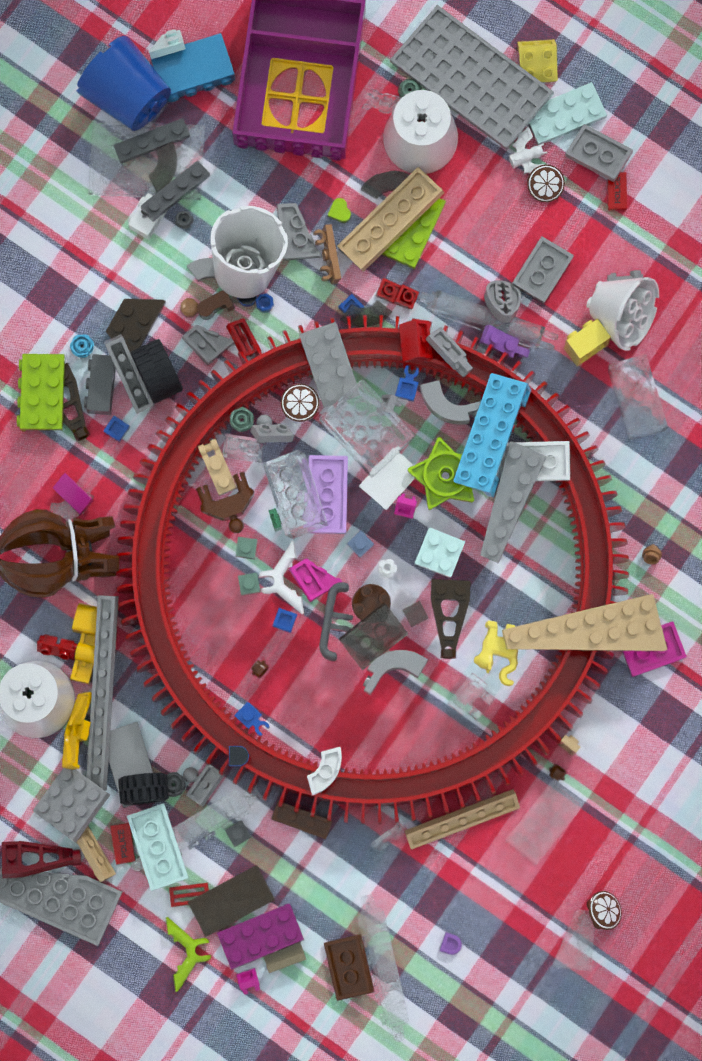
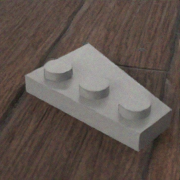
M277 204L278 219L282 223L288 238L287 250L283 261L320 258L321 254L314 244L312 235H310L297 204Z

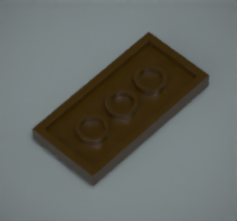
M255 865L188 901V904L205 937L274 901L275 898L258 866Z

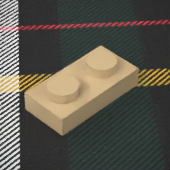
M565 735L561 743L558 744L572 756L581 748L578 745L579 741L572 735L569 737Z

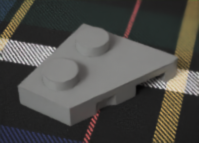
M195 325L182 337L207 365L211 364L234 344L232 338L228 339L215 331L206 330V328Z

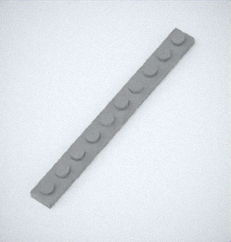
M98 595L87 778L107 791L119 596Z

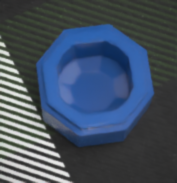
M267 293L260 294L256 299V308L262 313L270 312L274 307L273 297Z

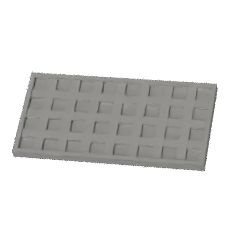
M436 5L390 59V63L418 82L427 91L434 92L442 97L451 109L505 150L509 148L554 94V91L439 5Z

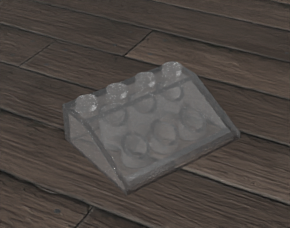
M364 379L320 416V422L371 478L382 470L415 437L412 431Z

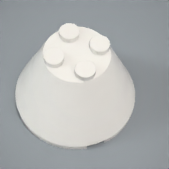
M649 277L599 281L593 296L587 301V308H589L593 319L600 321L611 336L612 341L620 349L629 351L631 346H637L644 339L653 323L657 308L654 306L656 298H659V287L657 282Z

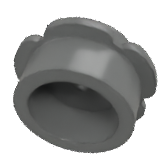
M181 211L175 216V223L179 228L187 229L194 221L193 216L188 211Z

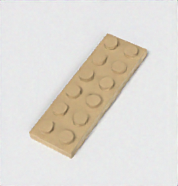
M417 167L337 247L364 272L444 194V191Z

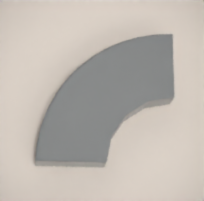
M213 258L198 259L187 265V268L198 282L205 278L215 279Z

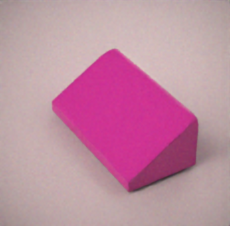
M66 473L62 475L53 487L79 514L93 502V499Z

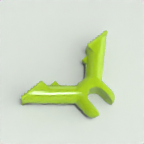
M166 917L167 934L173 937L174 942H179L186 948L187 954L182 965L177 966L178 971L173 975L175 991L178 992L196 963L211 959V955L199 956L195 952L198 945L210 942L207 938L193 939L169 917Z

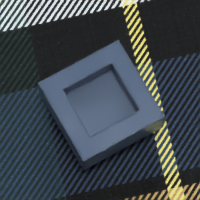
M360 530L347 545L361 558L374 546V543Z

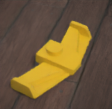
M92 692L77 695L65 727L62 768L70 770L80 768V765H78L79 742L87 741L91 722L84 719L91 702Z

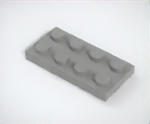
M336 322L299 334L323 407L325 408L360 396Z

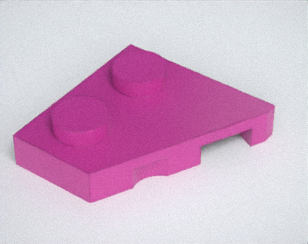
M307 558L289 569L309 602L328 592L334 584L342 582L340 578L327 573V570L322 567H317Z

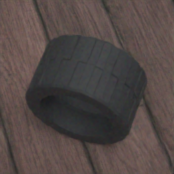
M160 339L130 352L153 403L156 404L183 391L180 380Z

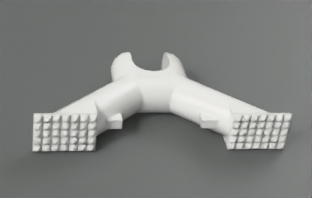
M291 541L275 568L259 574V578L271 577L275 580L273 586L261 588L260 590L263 594H279L299 613L304 615L302 597L296 594V590L288 588L284 584L283 579L287 569L292 567L293 560L297 559L295 542Z

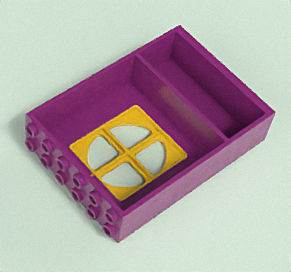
M252 0L232 132L234 145L243 149L255 147L259 151L270 149L276 153L293 152L297 156H303L304 154H309L314 158L325 156L336 161L346 158L366 14V0ZM290 68L298 70L294 93L271 90L274 80L282 72ZM306 70H311L320 77L326 89L325 97L302 94ZM270 99L290 100L293 102L289 126L280 124L274 118L269 107ZM302 102L323 105L324 110L321 116L313 124L305 128L297 126L299 107Z

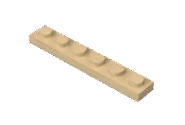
M512 789L412 827L404 832L412 850L520 808L516 793Z

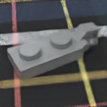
M442 327L426 338L428 343L451 368L456 370L462 377L468 375L473 369L467 362V354Z

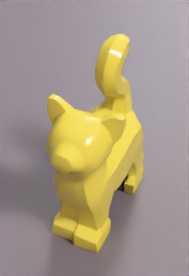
M488 620L485 623L488 632L482 642V651L474 657V663L480 668L485 669L486 673L489 674L493 665V655L508 659L510 664L502 668L499 673V679L505 686H512L514 681L508 679L507 674L516 670L518 650L506 649L504 637L497 636V622ZM506 624L505 629L515 627V625Z

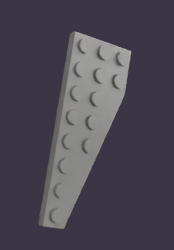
M0 868V903L99 946L123 893L122 891L82 875L41 872L22 878L2 879V868Z

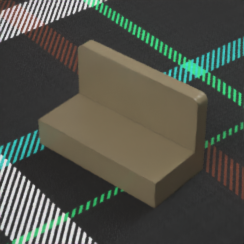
M301 942L264 957L269 973L307 960Z

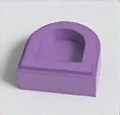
M445 932L440 951L450 955L457 954L462 947L460 938Z

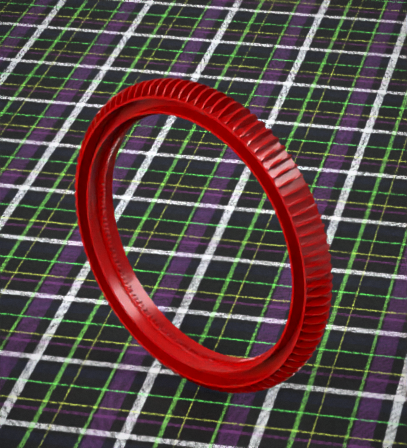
M363 315V328H351L350 316H346L347 329L339 330L352 369L353 367L360 369L361 366H366V368L369 366L374 368L376 366H381V368L387 366L389 369L396 367V370H398L399 368L405 369L408 365L411 372L419 368V374L424 372L426 376L432 374L433 378L438 376L440 380L446 379L447 383L450 381L454 382V386L459 384L461 389L465 387L468 389V392L473 391L474 396L480 395L481 400L491 373L525 382L528 385L536 374L534 371H531L524 379L517 376L516 374L522 365L520 361L511 370L504 367L503 365L509 355L506 352L503 353L498 362L489 358L494 347L492 344L488 346L485 354L476 351L475 349L479 342L478 337L474 338L470 348L462 345L461 341L464 332L461 330L456 344L467 354V362L473 367L465 377H462L456 370L451 368L433 347V359H414L404 362L402 359L399 330L400 316H396L395 328H383V315H379V327H367V315ZM330 318V323H333L334 318ZM314 321L315 328L319 327L318 321ZM429 321L430 332H431L432 322ZM302 325L298 326L299 334L304 333ZM444 325L443 329L446 333L448 331V326ZM284 330L282 334L285 344L276 347L272 337L269 336L267 341L271 350L263 354L256 343L252 344L257 357L250 361L247 360L242 351L238 352L237 354L243 365L236 370L228 360L224 361V365L230 373L225 378H222L217 371L212 370L210 373L217 382L213 388H210L204 381L200 380L198 385L205 395L199 399L190 391L186 394L188 399L194 404L192 409L189 411L179 403L175 406L177 411L184 417L179 423L169 416L165 419L166 423L174 429L172 435L161 430H157L155 433L166 443L163 449L153 444L148 445L147 449L158 456L156 463L144 458L139 462L142 466L151 470V474L146 476L135 473L133 479L146 485L145 490L129 489L127 494L141 500L140 506L125 504L123 507L125 512L136 515L137 520L120 521L119 525L122 528L134 531V537L121 536L117 538V543L133 547L132 552L116 554V556H119V561L132 562V568H123L115 571L116 576L132 578L133 580L131 584L117 586L116 592L134 593V599L120 602L118 609H136L137 611L136 615L122 619L121 624L123 626L140 624L141 628L126 635L125 640L131 642L144 639L145 645L132 650L130 655L131 657H139L150 654L151 659L136 668L137 673L156 668L158 672L143 683L145 688L154 686L162 681L166 686L152 696L151 700L153 702L162 700L169 695L173 697L174 700L163 708L160 714L166 716L179 707L183 711L170 727L176 729L187 720H190L193 724L182 736L181 740L186 742L199 731L204 737L193 749L195 754H198L209 742L216 747L205 762L207 765H210L222 752L228 757L219 771V774L222 776L230 768L229 746H242L248 751L249 760L245 765L241 766L233 780V784L237 785L246 771L255 775L247 790L250 794L255 789L260 778L269 782L262 798L264 801H267L275 785L284 789L278 807H283L289 791L298 794L294 809L296 813L299 812L304 796L314 799L310 817H315L318 800L329 802L327 816L329 821L332 818L334 803L346 805L344 823H348L349 805L362 806L361 824H365V806H378V824H382L381 806H394L395 823H399L397 805L409 804L411 820L416 821L413 803L425 801L428 818H431L432 811L429 799L440 797L444 813H449L444 795L455 792L460 807L464 808L465 804L460 789L469 786L476 802L481 799L474 783L483 779L488 790L493 795L496 791L489 776L497 772L506 786L510 785V781L502 769L510 763L520 777L524 776L522 768L515 759L522 754L531 765L537 766L536 759L528 750L532 744L548 756L550 750L539 738L543 733L556 743H561V737L550 726L555 721L566 730L572 731L573 726L561 715V712L565 709L571 714L582 718L583 712L573 705L570 700L574 696L587 704L592 703V698L578 688L582 683L596 690L600 689L601 685L586 674L588 670L606 675L608 669L593 661L595 655L606 659H613L614 653L610 651L558 650L562 654L561 656L555 655L558 663H551L555 667L554 670L550 668L547 670L551 675H544V679L547 682L540 681L539 684L542 686V689L535 688V691L538 693L537 695L531 693L530 696L533 700L526 699L525 702L528 706L521 705L522 712L520 713L516 710L515 714L517 717L510 716L511 723L504 721L505 728L498 726V733L492 730L493 737L490 738L488 735H485L486 741L483 742L479 739V746L472 743V750L466 746V753L464 754L461 750H458L459 756L456 757L454 753H451L452 759L449 760L447 756H444L445 762L441 763L438 758L437 764L434 765L430 761L429 767L422 763V769L415 765L414 770L411 771L410 767L407 766V772H403V769L400 767L399 773H395L394 768H392L391 774H388L386 769H384L383 774H380L378 769L376 774H372L371 769L368 770V774H364L363 769H361L360 774H356L355 768L352 773H348V768H345L344 772L339 770L337 777L328 788L312 795L307 776L318 769V762L316 761L312 766L310 765V759L303 763V757H300L297 761L295 760L296 754H293L290 758L288 757L289 751H286L283 755L281 754V747L275 751V744L268 747V740L261 743V736L255 739V732L249 735L248 728L241 729L243 724H235L237 722L236 717L232 720L230 719L231 712L224 713L226 707L219 708L220 701L213 702L216 696H208L211 690H204L207 686L206 683L200 685L202 677H195L199 672L197 670L192 672L191 669L194 668V664L188 665L191 658L184 657L188 653L187 650L181 651V648L185 645L184 643H178L182 639L181 636L176 637L175 635L180 632L179 629H173L177 622H171L175 615L169 614V612L174 609L173 607H168L172 600L166 598L171 595V592H166L165 590L170 588L169 584H165V581H169L170 578L164 575L169 573V570L164 569V567L170 565L169 562L165 561V558H170V555L165 553V551L171 549L169 546H166V543H171V539L167 538V536L173 534L168 529L174 528L170 521L176 520L172 513H178L174 507L180 506L177 499L183 498L180 492H185L183 485H188L186 479L192 478L189 473L190 471L195 472L194 464L199 465L198 458L203 459L198 446L211 443L210 441L216 439L215 436L217 434L222 435L221 430L227 429L226 425L230 424V415L234 410L241 407L249 410V405L255 406V401H262L261 397H268L270 392L274 394L275 389L281 390V387L284 385L288 387L290 382L295 384V380L299 379L302 381L303 377L308 379L309 375H312L301 340L290 341L287 331ZM544 381L535 390L530 386L531 392L525 407L520 406L515 422L517 423L516 428L521 427V433H526V439L531 438L532 442L570 441V480L555 481V483L560 482L561 485L558 489L564 490L561 497H567L564 501V504H569L566 511L572 512L568 518L574 519L570 525L576 526L572 533H577L573 540L578 541L574 548H579L575 555L580 556V558L576 559L575 563H579L580 566L576 567L575 570L580 571V574H576L575 578L580 579V581L575 582V586H578L579 589L574 590V593L579 595L573 598L577 604L572 605V608L579 612L617 603L610 601L611 595H627L628 589L612 585V580L629 578V572L613 570V564L628 562L629 556L613 554L612 549L626 546L628 540L624 538H611V533L623 530L626 527L624 522L609 523L608 517L621 513L622 508L621 506L606 508L604 502L617 497L618 494L616 490L601 493L600 487L612 481L611 475L595 477L594 472L603 468L606 463L604 460H600L590 464L587 458L599 450L598 447L594 445L582 450L579 444L590 436L589 432H583L576 437L572 434L571 431L579 425L580 419L576 418L565 424L562 418L571 408L566 405L556 412L551 406L560 396L556 392L545 400L541 394L548 384Z

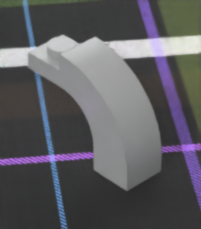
M439 380L420 385L425 405L438 419L450 424L462 425L469 424L470 415L476 417L481 401L468 405H455L449 402L443 395Z
M408 650L390 651L379 656L367 668V671L373 675L372 677L368 675L364 681V692L371 696L382 676L392 670H403L418 678L428 659Z

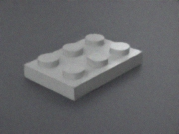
M584 124L566 151L565 157L615 182L632 155L633 149Z
M542 236L512 284L544 304L574 255Z

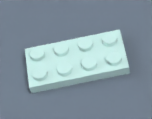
M591 82L548 100L531 120L529 127L537 144L540 145L578 130L584 124L590 125L607 118V113Z
M163 803L128 815L127 819L151 891L189 879L165 804Z

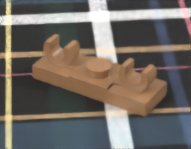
M328 224L322 230H315L313 235L321 236V240H316L315 245H322L324 243L322 257L326 261L327 266H322L320 271H326L328 276H323L321 280L328 281L330 279L331 284H338L341 280V273L332 224Z

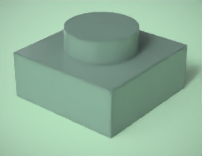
M238 537L235 556L255 559L258 540Z
M257 573L238 576L241 596L261 593Z

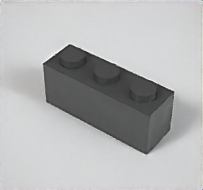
M92 354V359L88 360L90 378L86 379V389L89 390L88 397H84V408H86L88 414L111 415L116 368L110 355Z

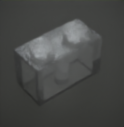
M225 434L223 457L262 463L265 442L258 443L255 438Z

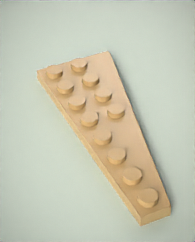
M653 594L502 630L506 649L661 652L667 650Z

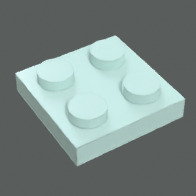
M429 527L415 565L451 578L465 541Z

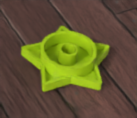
M440 437L437 438L429 458L409 467L407 470L409 474L425 487L428 510H432L449 499L474 502L472 488L454 482L462 454L455 453ZM445 472L448 473L449 478H442V474Z

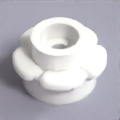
M391 559L382 560L378 565L379 574L386 578L393 577L394 573L397 572V565Z

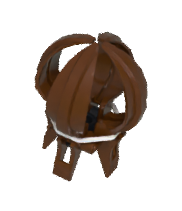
M36 509L23 513L15 518L0 535V555L12 549L37 544H54L60 546L61 550H67L62 560L49 563H15L0 559V576L18 592L30 597L41 598L55 595L71 579L72 581L76 580L79 582L81 580L85 581L89 577L116 576L115 571H119V556L92 552L91 546L92 543L110 536V529L115 527L113 516L99 517L92 520L73 518L72 522L70 519L66 521L60 515L48 510Z

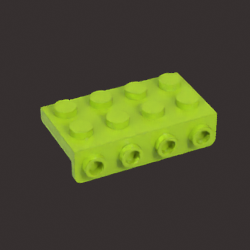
M22 354V359H19V371H22V378L18 379V389H21V397L18 396L17 400L18 408H20V415H17V427H20L21 431L63 430L65 355Z

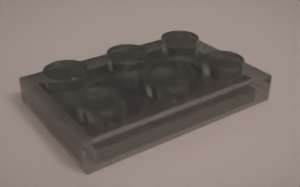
M383 603L338 640L360 669L364 670L376 658L383 655L407 636L408 633L387 604Z

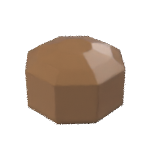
M186 298L181 302L180 310L185 317H194L198 313V303L192 298Z

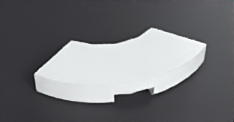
M341 747L321 752L322 760L320 766L314 773L307 776L312 795L328 788L337 777L342 760Z

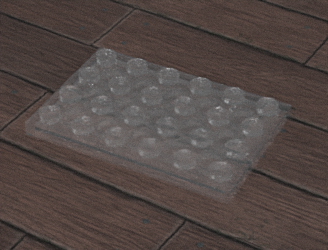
M93 120L88 194L146 197L147 193L155 195L197 160L203 165L205 125H186L190 133L189 138L120 164L113 146L114 144L166 124L148 123L140 130L132 131L119 121ZM202 183L183 199L201 200Z

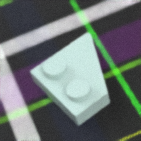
M169 30L166 34H163L149 51L151 59L185 50L181 31Z

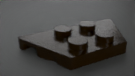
M124 299L109 324L106 333L110 339L121 334L130 352L141 347L165 306L166 301L157 299Z

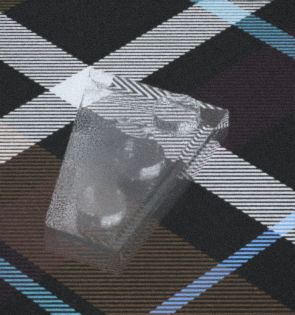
M575 911L551 967L591 971L595 927L589 911Z

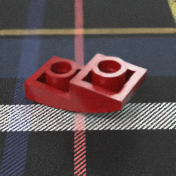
M382 278L375 296L412 310L419 292L403 284L399 285Z

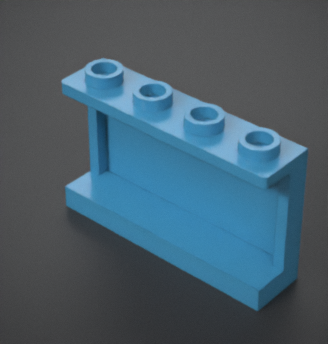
M221 33L184 44L185 50L151 59L154 69L171 89L168 102H175L183 96H194L202 90L210 91L215 86L221 84L226 86L235 80V73Z

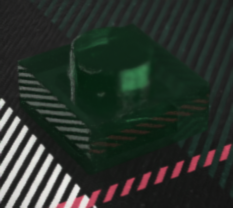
M276 508L268 510L274 531L282 530L281 524H284L282 513H277Z

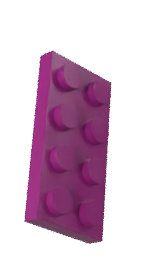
M290 903L217 933L231 970L304 941Z

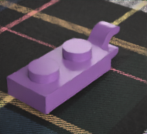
M491 325L485 326L479 343L487 347L490 344L494 345L493 350L502 355L504 352L508 353V358H513L514 355L520 358L523 356L528 358L530 350L518 346V339Z

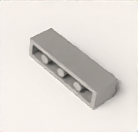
M120 334L105 341L104 344L135 412L138 414L153 407L154 404L123 336Z

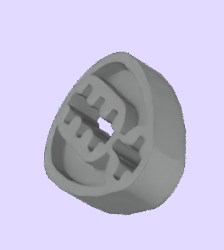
M496 280L487 285L484 299L493 316L500 322L508 323L518 313L521 303V292L515 285L509 282ZM501 290L504 292V294H503V298H505L504 301H503V299H501V298H502Z

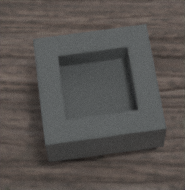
M242 820L225 830L234 847L252 838Z

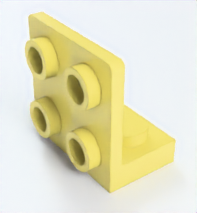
M555 39L517 42L520 67L540 82H554L558 80L557 44Z

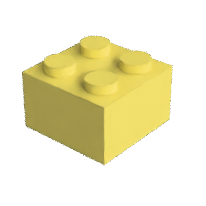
M598 319L595 321L589 320L582 326L583 329L578 333L574 331L567 336L564 350L577 367L609 344L611 336Z

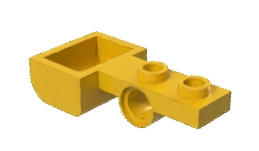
M83 603L78 604L72 625V631L80 633L81 638L77 645L70 680L90 685L94 666L97 607Z

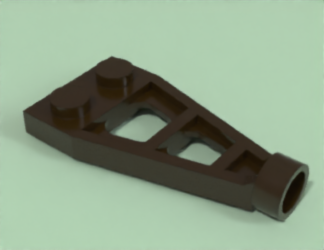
M66 363L64 387L69 388L71 398L63 404V410L74 405L78 417L69 420L63 412V422L72 431L76 441H81L89 437L90 433L85 424L77 381L69 364Z
M431 579V604L441 646L440 658L456 659V647L470 602L471 581ZM449 600L459 603L458 612L454 617H446L443 614L442 601ZM443 622L456 623L453 636L444 635Z

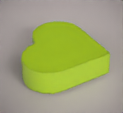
M343 198L335 199L328 217L342 223L348 222L351 218V212L347 208V202Z

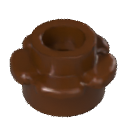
M258 660L252 666L253 676L261 678L267 672L269 666L265 663V660L262 662Z
M554 764L553 767L549 768V776L557 782L565 780L567 772L561 766Z

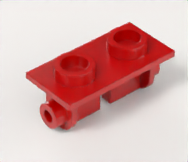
M44 634V636L40 635L39 641H37V652L43 655L58 656L64 660H75V651L78 645L75 641L61 638L60 644H56L58 637Z

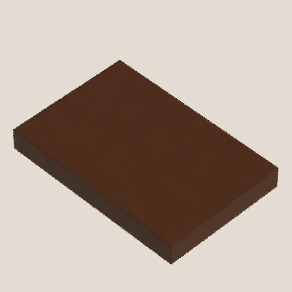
M361 934L325 942L324 947L337 1001L373 993L374 987Z

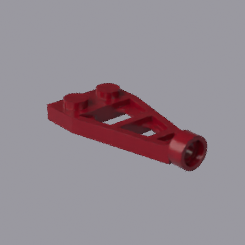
M25 841L2 842V879L22 878L68 865H81L80 849L73 850V848ZM25 852L36 853L39 855V861L36 864L25 866L22 864V854ZM45 853H54L59 855V859L46 863L44 862L43 855Z

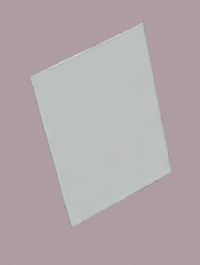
M393 448L359 487L387 510L415 479L407 471L409 467L414 465Z

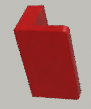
M414 319L400 324L403 361L433 359L432 346L426 340L430 335L429 321Z

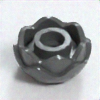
M177 772L167 774L169 796L176 797L181 795L186 786L184 777Z

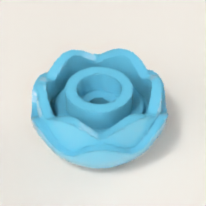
M86 334L76 335L70 343V349L77 357H87L94 349V342Z

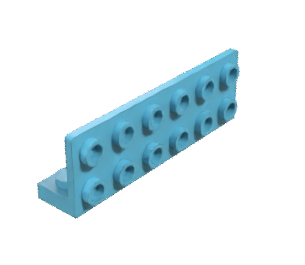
M494 373L490 374L454 477L455 483L483 491L486 496L494 498L500 481L497 477V472L520 406H526L531 392L528 383Z

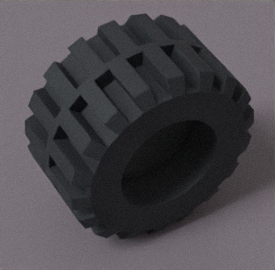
M143 773L123 776L118 779L121 804H149L169 799L167 774Z

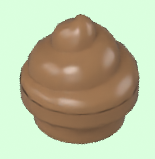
M652 544L643 550L642 556L647 564L653 565L659 562L662 552L657 546Z

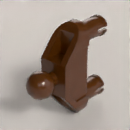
M245 472L239 473L241 481L238 474L233 475L239 492L217 501L212 500L208 485H203L205 494H203L201 486L196 488L202 504L200 505L201 512L222 521L230 520L228 526L232 533L242 532L244 523L237 517L244 514L254 496V490L249 487Z

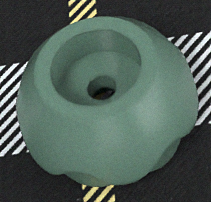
M413 79L402 81L398 87V93L401 98L410 92L421 90L420 84Z
M244 407L234 410L230 415L231 426L239 432L249 430L254 423L253 413Z

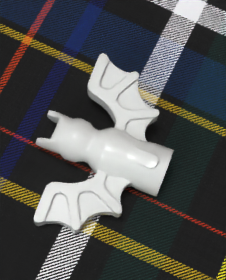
M529 127L521 132L517 141L512 144L516 149V153L508 155L512 168L514 169L521 165L524 168V174H530L534 168L544 165L533 164L531 161L533 158H539L547 154V151L543 152L542 150L544 143L533 146L531 149H525L526 143L533 137Z

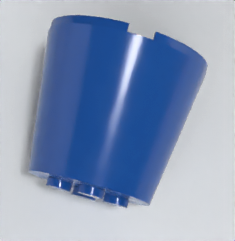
M121 36L110 42V48L104 53L100 51L88 64L78 80L77 86L79 88L76 92L132 131H137L156 118L168 101L171 89L128 36Z

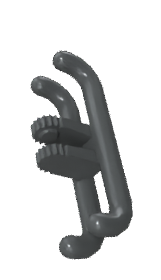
M345 582L334 584L329 589L319 648L322 656L329 661L337 660V654L329 651L327 648L330 630L351 632V628L348 626L332 623V619L353 620L352 615L333 612L336 595L340 592L349 591V585Z

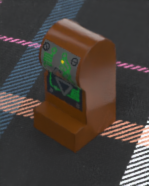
M222 290L201 301L197 310L202 319L209 320L215 313L225 308L230 312L235 307L229 295Z

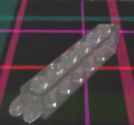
M439 290L437 292L432 291V294L422 292L419 298L420 302L428 304L427 308L431 309L433 314L484 331L486 325H491L518 339L519 344L534 349L540 347L553 351L554 345L541 341L542 336L552 340L558 339L556 333L545 330V327L517 317L508 323L500 322L493 316L488 307Z
M255 787L251 794L247 791L234 790L173 827L181 855H183L181 851L188 848L191 850L198 846V841L204 837L208 840L216 835L215 831L222 827L224 830L233 824L232 820L235 818L242 819L249 815L251 806L262 798L257 788ZM140 857L131 864L135 872L144 870Z
M372 894L360 897L362 912H360L361 916L357 917L359 928H364L365 936H362L364 948L368 947L370 955L366 957L368 966L373 967L374 974L371 975L373 987L377 986L379 994L375 995L377 1005H382L383 1009L380 1018L382 1026L386 1025L387 1029L391 1028L394 1040L401 1042L405 1038L403 1025L408 1023L409 1016L384 910L377 908Z

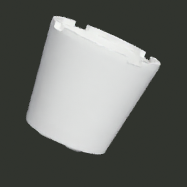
M417 90L406 94L397 103L385 125L383 134L384 147L390 160L406 172L412 173L419 167L425 174H429L443 168L452 159L458 144L457 127L447 103L438 94L427 90Z
M240 206L238 209L224 212L216 220L211 231L210 240L214 274L218 285L227 294L237 298L255 297L268 287L285 256L288 245L287 233H285L282 223L275 215L259 207Z
M30 661L15 666L2 678L0 683V715L6 725L14 732L29 738H43L58 732L69 720L75 704V692L68 676L57 666L44 661ZM28 690L34 692L30 699L25 696Z

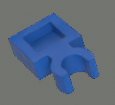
M407 365L404 369L406 378L400 377L395 396L414 402L419 384L414 379L419 374V368H416L414 374H409V366Z
M249 702L234 715L248 729L254 726L255 732L259 736L263 735L259 731L260 726L264 725L266 728H270L267 722L259 720L262 714Z

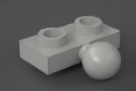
M268 415L259 416L257 425H252L250 431L258 443L292 442L294 434L286 424L272 425V419Z
M206 765L200 775L193 767L185 769L183 772L185 781L188 783L194 782L186 796L203 807L225 774L221 776L219 770L212 765Z

